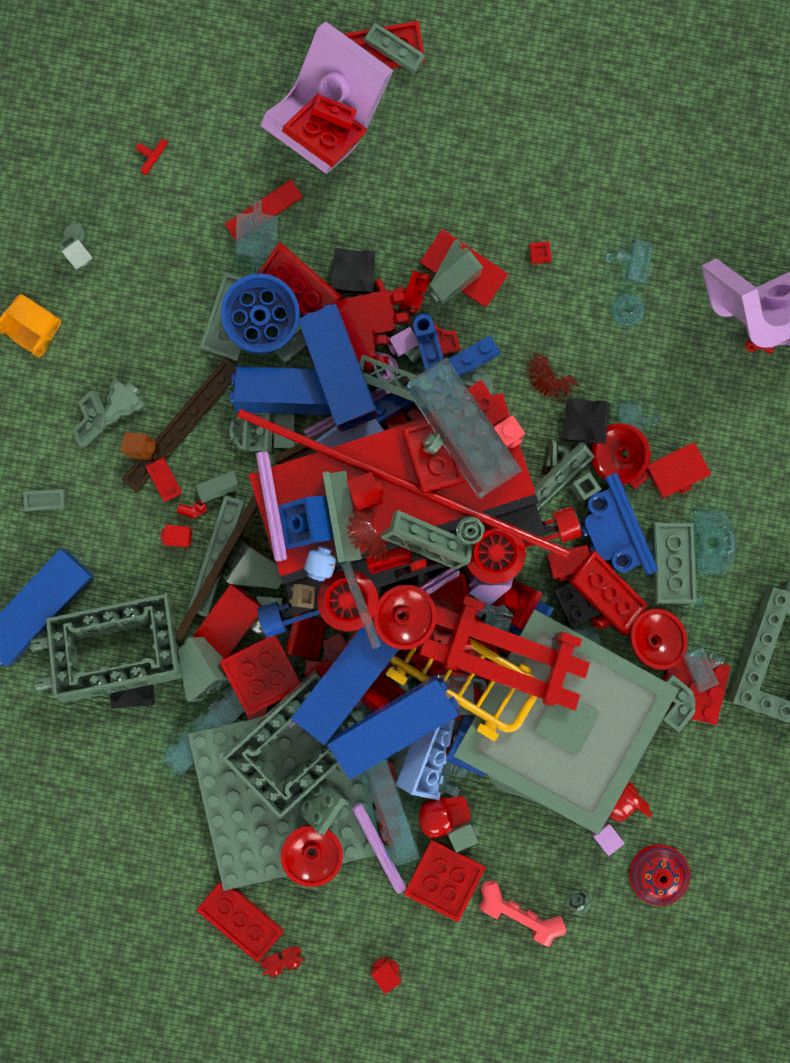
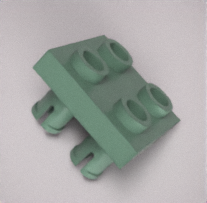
M323 779L310 791L298 812L318 834L324 836L329 827L335 826L332 822L337 823L338 812L346 809L343 805L348 806L349 800L347 797H343L326 779Z

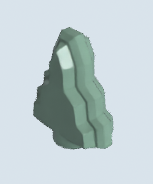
M115 378L109 386L111 391L107 396L108 404L104 408L106 414L105 425L117 422L121 416H129L134 411L139 412L146 405L138 396L141 391L129 381L124 385Z

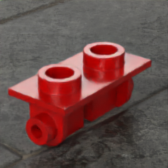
M413 270L404 293L407 296V303H401L399 308L413 316L420 310V305L424 298L422 293H426L427 287L431 282L430 275L425 273L422 275Z
M292 946L281 951L283 956L281 960L278 953L264 957L261 965L267 971L263 972V975H270V978L282 974L281 970L286 968L293 970L300 967V963L305 961L304 958H299V955L302 954L300 947Z

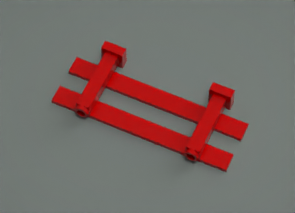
M466 595L460 597L457 604L462 607L460 614L435 606L437 613L436 624L451 629L454 633L449 646L427 639L422 644L420 655L444 663V667L456 671L458 668L543 699L542 703L554 706L557 704L576 711L580 694L564 689L562 685L566 672L583 679L586 678L590 662L571 656L573 649L580 647L581 638L565 632H558L553 640L558 642L557 649L555 650L474 620L476 613L483 611L485 602ZM470 636L551 666L547 681L539 680L464 652L468 637Z

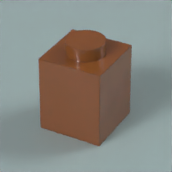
M125 432L120 451L130 458L151 460L152 454L155 451L156 441L146 434Z

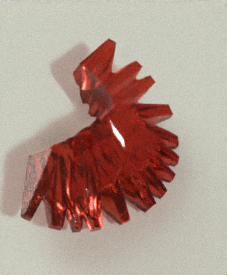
M533 353V356L538 360L530 359V362L535 365H529V367L534 368L529 369V372L538 373L530 376V379L541 377L532 384L533 386L538 385L536 390L543 386L539 392L540 394L545 390L544 396L549 392L548 397H551L553 389H555L556 397H560L559 388L567 395V390L572 392L568 383L579 386L572 375L561 379L556 378L549 366L548 357Z
M370 507L358 511L354 509L352 512L355 518H348V521L353 525L347 526V529H349L347 534H352L348 538H355L351 544L356 543L355 549L364 544L361 554L368 550V558L372 556L373 560L376 557L377 560H381L383 556L384 560H387L385 540L380 538V534L372 528L369 522L375 513Z

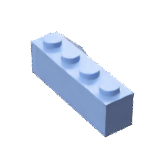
M454 719L411 744L396 786L411 795L435 800L440 799L441 793L438 792L439 784H443L444 775H442L443 764L447 763L446 748L450 746Z

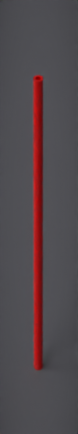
M240 409L237 417L364 472H372L374 476L469 517L478 518L487 525L564 558H567L570 550L436 492L431 491L422 494L420 486L243 409Z

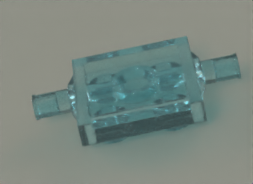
M253 200V212L248 214L236 213L235 255H244L252 258L251 270L255 271V263L256 271H259L260 259L269 257L277 245L278 216L261 213L262 200H258V208L257 200Z

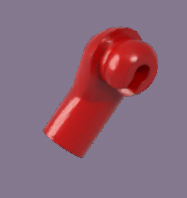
M750 339L745 343V348L749 352L763 349L771 354L776 347H759Z
M201 500L190 507L180 503L176 513L194 519L204 514L207 506Z
M604 616L592 618L591 624L596 629L611 626Z

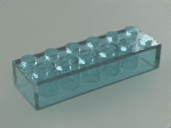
M447 358L408 382L406 390L434 432H438L441 435L440 438L443 439L442 444L479 499L505 484L522 471Z

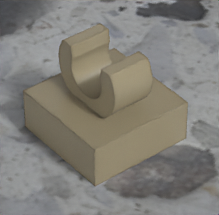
M294 584V587L291 588L293 597L289 599V602L292 604L291 606L314 609L316 587Z

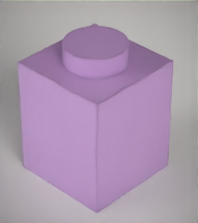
M409 327L389 338L390 345H388V348L393 356L397 355L398 359L406 356L405 353L407 351L413 350L419 345L414 332Z
M607 821L599 835L592 831L590 832L608 856L625 844Z

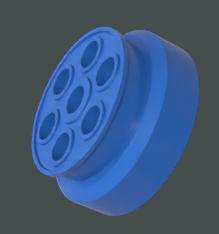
M251 274L240 278L228 289L222 301L221 321L226 335L237 347L249 353L267 354L281 349L291 340L299 323L300 311L295 294L286 283L271 275ZM264 293L271 294L273 301L270 303L264 302L262 295ZM249 295L252 297L253 302L250 305H245L241 298ZM278 309L284 311L285 317L277 319L274 316V311ZM262 312L265 315V319L257 321L254 318V314ZM236 314H242L245 317V321L238 324L234 321L233 317ZM268 328H274L277 331L275 338L267 336L266 330ZM254 330L257 333V338L249 340L246 337V332Z

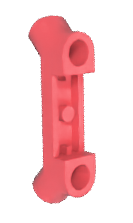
M488 881L482 884L480 889L483 900L479 908L495 919H498L501 913L533 929L531 932L533 939L548 947L551 946L554 938L565 935L566 928L562 917L556 916L542 921L536 913L530 910L526 912L520 909V905L512 900L507 902L502 899L500 888L496 881Z

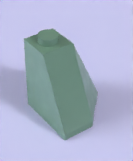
M457 239L451 245L430 284L431 292L429 294L435 302L439 301L441 305L479 278L483 268L467 247L464 249L460 248L462 244Z
M240 539L228 560V570L225 569L223 571L222 577L229 584L278 589L280 585H283L276 562Z
M192 636L183 642L184 645L178 649L188 702L201 701L208 697L207 694L216 690L220 691L230 684L219 663L224 658L204 637L194 638Z

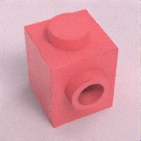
M513 415L495 426L492 430L504 450L509 446L513 449L523 442L522 438L525 435Z

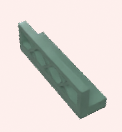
M362 355L360 366L368 384L423 406L434 407L436 399L432 397L437 383ZM366 361L373 364L375 372L370 374L363 371ZM386 369L390 370L393 379L389 381L383 379L380 372ZM404 376L409 377L412 386L408 388L401 386L399 379ZM423 383L430 385L427 395L419 393L417 386Z
M323 472L338 562L344 563L361 560L352 500L347 484V472Z
M399 510L393 513L390 527L382 531L380 538L453 569H458L470 563L473 544H464L456 535Z

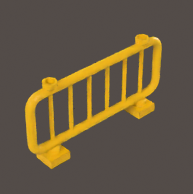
M470 638L472 648L482 654L480 658L484 659L487 657L498 665L534 677L530 674V668L523 664H520L518 667ZM415 647L410 650L404 661L394 656L390 662L396 667L394 670L389 668L386 675L403 686L408 680L405 677L406 673L424 682L431 678L426 673L434 660L430 658L422 672L409 665L408 662L417 649ZM448 669L443 677L445 682L452 672L450 669ZM470 673L458 694L450 689L447 690L449 696H454L460 706L486 721L484 725L479 723L476 731L494 742L499 736L495 732L497 728L504 732L518 730L538 698L529 695L515 720L511 724H506L498 718L515 689H510L495 716L480 708L495 683L494 681H490L477 705L462 697L475 674Z

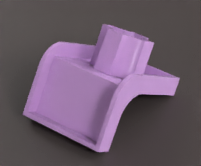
M325 22L316 30L293 88L281 102L265 113L261 127L327 174L333 168L283 133V125L319 93L324 97L356 109L357 112L354 120L368 128L393 74V70L332 25ZM359 142L335 166L350 155Z
M718 259L701 265L710 305L718 315L724 317L734 315L746 325L750 340L759 347L790 346V272L755 287Z

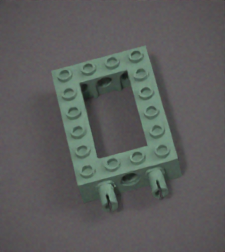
M789 575L785 589L781 590L766 586L727 697V701L788 723H790V701L759 690L786 615L790 616Z
M167 594L47 618L48 637L31 639L30 641L31 644H34L31 645L33 652L49 649L52 676L36 678L34 680V683H37L34 685L35 689L39 692L53 688L54 698L61 703L183 678L178 654V638L175 637L177 630L173 601ZM150 625L154 636L155 644L153 649L156 651L157 663L150 658H145L141 662L121 663V666L112 668L102 667L101 670L88 673L85 671L79 672L76 640Z
M316 669L224 752L223 760L279 818L283 817L339 765L328 745H322L281 783L256 756L272 738H277L278 733L285 726L293 723L291 717L323 677ZM364 703L356 709L354 708L341 724V729L337 733L366 717L372 709Z

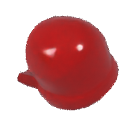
M628 781L609 818L621 822L628 818L636 809H639L647 817L651 818L652 812L648 802L637 793L635 786Z
M463 796L440 797L439 800L429 799L421 805L418 815V824L421 831L428 837L438 838L453 831L454 827L468 822L471 815L467 801Z

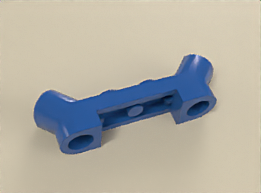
M422 313L413 318V328L427 378L437 383L433 398L436 399L435 403L440 405L452 401L454 394L434 322L429 314Z

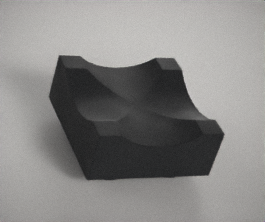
M335 248L332 288L336 292L372 293L375 251Z
M567 398L566 421L562 432V439L572 442L606 444L611 404L600 400L589 401Z
M570 582L553 590L569 627H574L601 614Z
M154 684L111 693V709L154 705Z

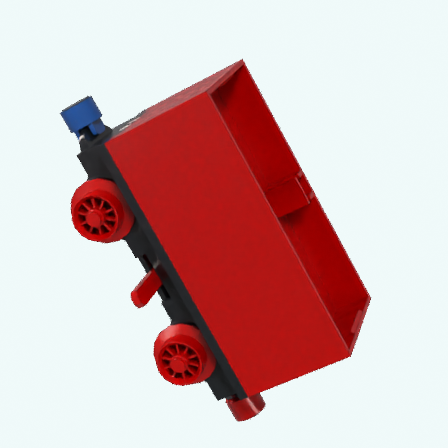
M503 393L494 395L493 398L506 415V418L488 430L471 405L466 404L332 447L419 485L402 430L445 418L465 482L434 490L433 492L538 537L556 532L555 534L543 537L547 541L559 538L560 542L563 543L581 537L580 523L572 507L552 512V519L542 522L536 505L538 499L520 445L513 449L509 446L504 450L493 434V428L510 417ZM320 452L271 467L278 505L305 497L325 496L323 472L336 473L346 471L348 480L367 473ZM258 471L248 475L273 551ZM380 479L384 490L380 493L383 502L357 511L351 496L361 560L339 563L335 541L332 540L320 544L286 549L287 559L276 561L282 583L286 585L290 599L293 597L291 588L294 587V584L316 587L314 609L291 606V603L280 606L277 601L258 607V619L264 635L268 638L287 632L286 625L319 614L330 626L345 632L359 630L368 625L376 615L379 604L378 599L386 591L385 587L413 578L415 583L429 579L428 573L448 567L410 551L412 563L370 574L366 557L401 548V546L380 538L381 532L390 527L393 513L399 510L456 536L458 523L463 518L469 516ZM483 523L485 530L482 539L473 544L470 563L462 567L469 578L476 576L479 580L491 584L505 583L514 578L522 569L526 557L525 548L534 544ZM319 546L331 549V554L337 559L332 576L325 578V581L308 577V573L304 569L309 551L313 549L318 550ZM300 614H304V615H301V616H298V617H295V618H292V619H289V620H286V621L284 620V619H287V618H290V617H294V616H297V615H300Z

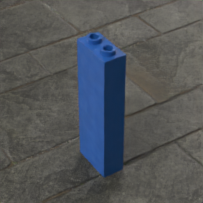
M326 305L319 311L305 314L299 319V324L337 428L342 433L378 418V411L337 305Z
M237 366L236 374H232L234 392L230 393V404H234L235 412L243 409L251 413L332 415L316 369Z
M60 549L1 611L0 665H12L31 645V639H37L47 628L46 619L57 617L95 577L66 549Z
M370 623L362 627L291 719L323 745H326L399 649L384 643Z
M434 675L331 737L327 745L350 780L459 716L458 708L460 705L454 696H449L447 692L449 688L443 678L439 680L438 676Z

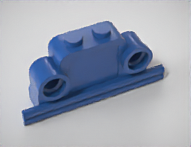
M614 473L605 477L609 489L593 494L587 500L586 508L591 514L585 516L582 520L581 532L583 537L589 540V551H596L605 561L610 560L612 568L619 572H627L642 564L646 575L658 571L618 474Z

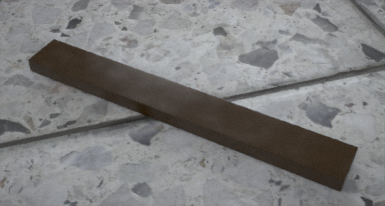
M227 358L220 363L155 439V451L152 454L151 460L138 459L121 480L136 493L142 489L151 478L145 466L162 457L166 460L232 384V374H236V365Z
M253 494L179 626L175 637L181 640L185 639L258 508L255 494Z

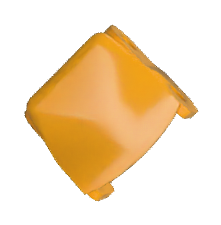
M20 294L0 317V333H6L17 344L40 358L52 343L62 320L28 297Z

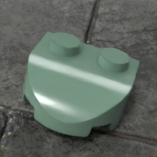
M252 413L273 422L274 413ZM239 417L231 421L229 434L231 440L238 446L237 448L251 452H271V431Z

